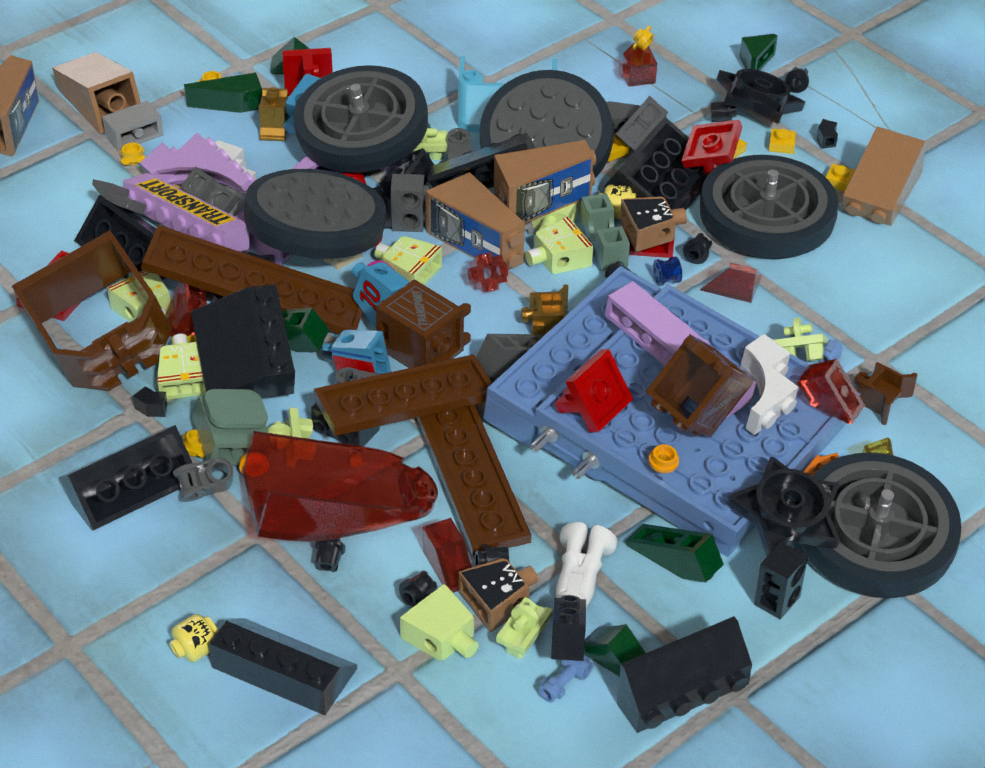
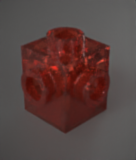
M492 252L476 255L477 260L469 263L470 268L467 269V275L470 284H474V289L483 288L484 293L499 290V284L508 282V268L506 262L503 261L502 255L493 257ZM484 269L489 273L487 279H485Z

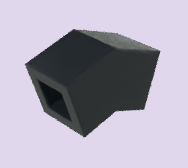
M822 119L816 138L821 149L836 147L838 133L836 132L837 122Z
M145 386L133 395L134 409L147 417L166 416L168 406L166 392L153 391Z

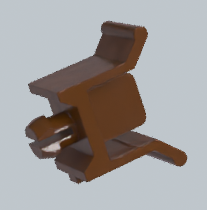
M877 362L874 373L871 376H868L866 372L860 371L854 379V383L858 386L857 392L860 393L858 403L880 414L881 424L886 425L891 404L897 398L913 396L918 375L917 373L902 375Z

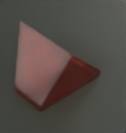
M730 263L727 270L700 289V291L752 303L762 274L755 268Z

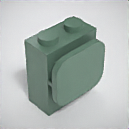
M211 389L205 395L198 396L193 420L206 460L222 457L229 460L232 465H239L240 459L245 454L253 451L262 452L268 458L272 445L265 426L268 415L262 398L258 393L247 389Z

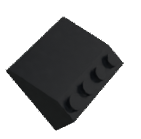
M664 117L604 187L606 188L608 185L629 186L632 193H636V198L663 197L666 199L671 210L684 208L686 211L702 191L708 174L704 172L703 166L684 167L681 160L689 137L669 119Z
M276 284L247 287L191 311L205 393L211 389H247L258 393L261 398L294 394L295 369Z

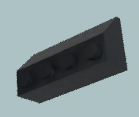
M528 133L517 134L502 142L491 143L485 148L468 151L462 154V156L440 161L438 164L430 167L427 176L428 181L434 188L470 172L489 189L494 187V155L534 149L535 147Z
M99 195L74 241L83 246L104 233L111 231L139 272L144 271L141 269L142 261L156 228L134 212L119 207ZM159 275V277L161 278V280L166 279V277H163V276H160V275Z
M176 425L59 478L71 504L93 531L181 489L178 478L174 477L173 471L180 466L193 462Z
M733 616L621 664L617 705L636 733L648 728L654 729L666 720L675 716H684L691 709L703 704H711L719 697L730 692L741 691L749 685L752 662L738 620Z
M248 619L225 621L209 643L213 669L322 715L327 714L357 670V664Z

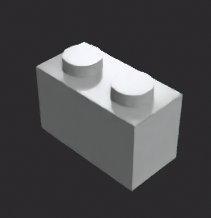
M148 100L102 116L105 137L118 152L127 143L135 142L142 144L163 136L161 115Z

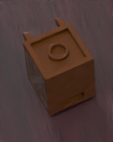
M414 279L376 306V331L383 332L387 354L408 368L453 359L463 352L464 346L471 341L470 333L464 332V317L471 313V305L463 303L458 306Z
M689 334L645 392L653 398L651 404L664 414L667 412L673 416L672 422L683 431H690L697 437L701 433L711 438L755 381L712 345ZM689 397L698 404V407L692 414L683 407Z

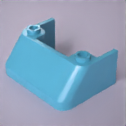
M460 56L458 127L466 129L468 132H480V122L487 103L494 93L506 83H483L481 73L475 70L465 71V56ZM557 59L552 61V70H557Z

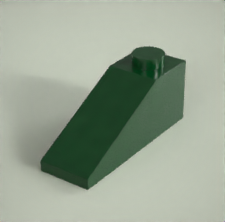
M256 72L184 84L187 107L242 113L259 110V105L261 104L262 87Z
M313 308L283 310L282 314L290 350L295 352L319 351L330 329Z
M642 524L625 540L629 548L682 579L706 583L724 565L713 534Z

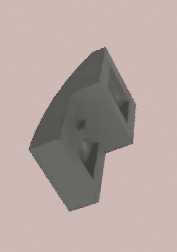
M196 166L180 187L187 193L227 213H230L240 200L235 193Z
M93 179L92 185L105 199L119 207L144 215L146 204L128 198L130 190L113 183Z

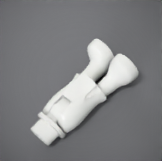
M574 522L562 527L560 532V543L566 548V552L562 556L563 566L556 585V598H561L564 595H574L580 599H586L587 611V606L594 594L597 573L602 567L601 558L602 556L611 555L616 550L618 540L610 530L599 525H593L589 536L587 554H582L581 550L587 541L588 528L582 522Z

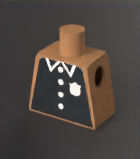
M663 197L621 199L620 221L636 252L672 241L675 237L676 225L686 224L687 222L685 209L671 210L666 199Z
M502 558L460 571L458 593L488 631L492 632L508 621L512 615L513 608L520 604L524 597L529 599V586L536 584L538 577L531 566L516 571L507 559Z

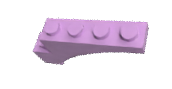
M198 133L179 150L174 146L169 149L162 142L140 162L149 174L171 185L183 184L195 166L214 178L221 185L233 188L246 195L249 186L255 181L247 171L243 174L244 169L235 160L231 161L230 156L222 148L217 151L219 147L210 137L204 139Z

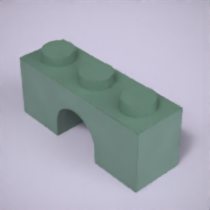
M607 193L581 197L580 222L588 240L593 245V252L601 270L606 271L611 263L614 264L617 261L623 262L627 268L630 242L623 227L614 226V208Z

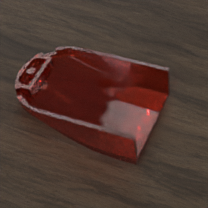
M253 431L242 471L257 536L287 541L314 542L338 539L378 531L421 519L429 515L435 506L438 496L437 485L432 477L421 467L411 468L403 463V457L384 450Z

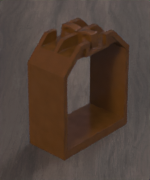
M111 231L104 233L12 285L29 318L73 387L112 390L122 384L117 376L118 374L125 371L127 376L131 378L139 373L135 364L142 361L146 369L157 364L160 357V348L166 346L172 331L155 294ZM128 275L146 301L142 315L129 323H123L95 339L91 345L80 351L58 349L42 325V322Z

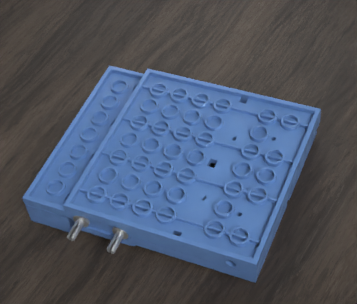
M620 266L487 388L484 420L528 446L531 451L534 449V453H537L544 447L576 467L572 472L573 477L577 475L575 479H580L584 474H587L596 480H604L683 530L713 534L719 552L729 557L756 527L755 524L727 505L729 495L759 484L770 457H775L789 469L804 471L809 463L826 448L847 424L849 416L856 409L860 393L790 354L787 364L789 369L785 377L799 387L795 398L797 403L789 414L781 415L769 429L764 428L756 435L746 429L750 410L760 400L759 392L755 385L751 402L727 417L711 438L701 433L697 437L690 431H683L672 422L673 416L667 412L664 414L651 404L653 398L645 392L665 366L605 316L608 295L634 281L660 304L667 307L677 318L686 323L694 332L707 340L710 345L729 358L742 371L744 370L740 365L745 347L760 336L671 285L667 284L663 289H660ZM601 349H610L633 400L599 432H589L580 412L559 413L554 403L563 395V391L568 388L565 383L566 380ZM689 397L683 407L692 414L698 407V404ZM666 444L672 446L677 451L679 464L675 471L660 473L651 468L648 458L650 452L656 446Z

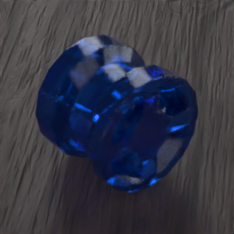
M677 256L670 257L667 261L654 260L653 272L657 285L662 286L665 282L670 281L673 283H680L682 281V267Z

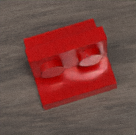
M331 48L282 51L285 89H288V96L291 95L306 74L322 78L333 72Z
M740 119L693 125L681 160L684 167L703 166L704 172L709 175L712 170L722 163H731L743 128Z
M601 349L565 381L568 388L563 391V395L554 404L559 413L580 412L589 432H599L633 398L610 349Z

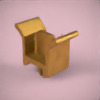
M276 87L263 88L261 104L259 105L260 140L285 141L283 124L285 123V114L288 115L285 106L288 99V89Z
M567 284L563 285V288L557 292L530 293L529 308H521V321L525 323L532 321V334H547L567 315L565 309L568 307L569 286Z

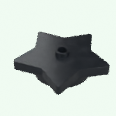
M741 69L734 74L719 70L716 78L727 91L723 104L752 110L777 124L780 123L783 113L802 111L805 105L804 100L790 94L791 89L783 80L764 71Z
M770 457L759 484L729 495L727 505L757 526L766 556L781 541L791 547L801 543L836 549L839 545L840 538L828 512L839 488V483L817 480L803 471L789 469L775 457Z

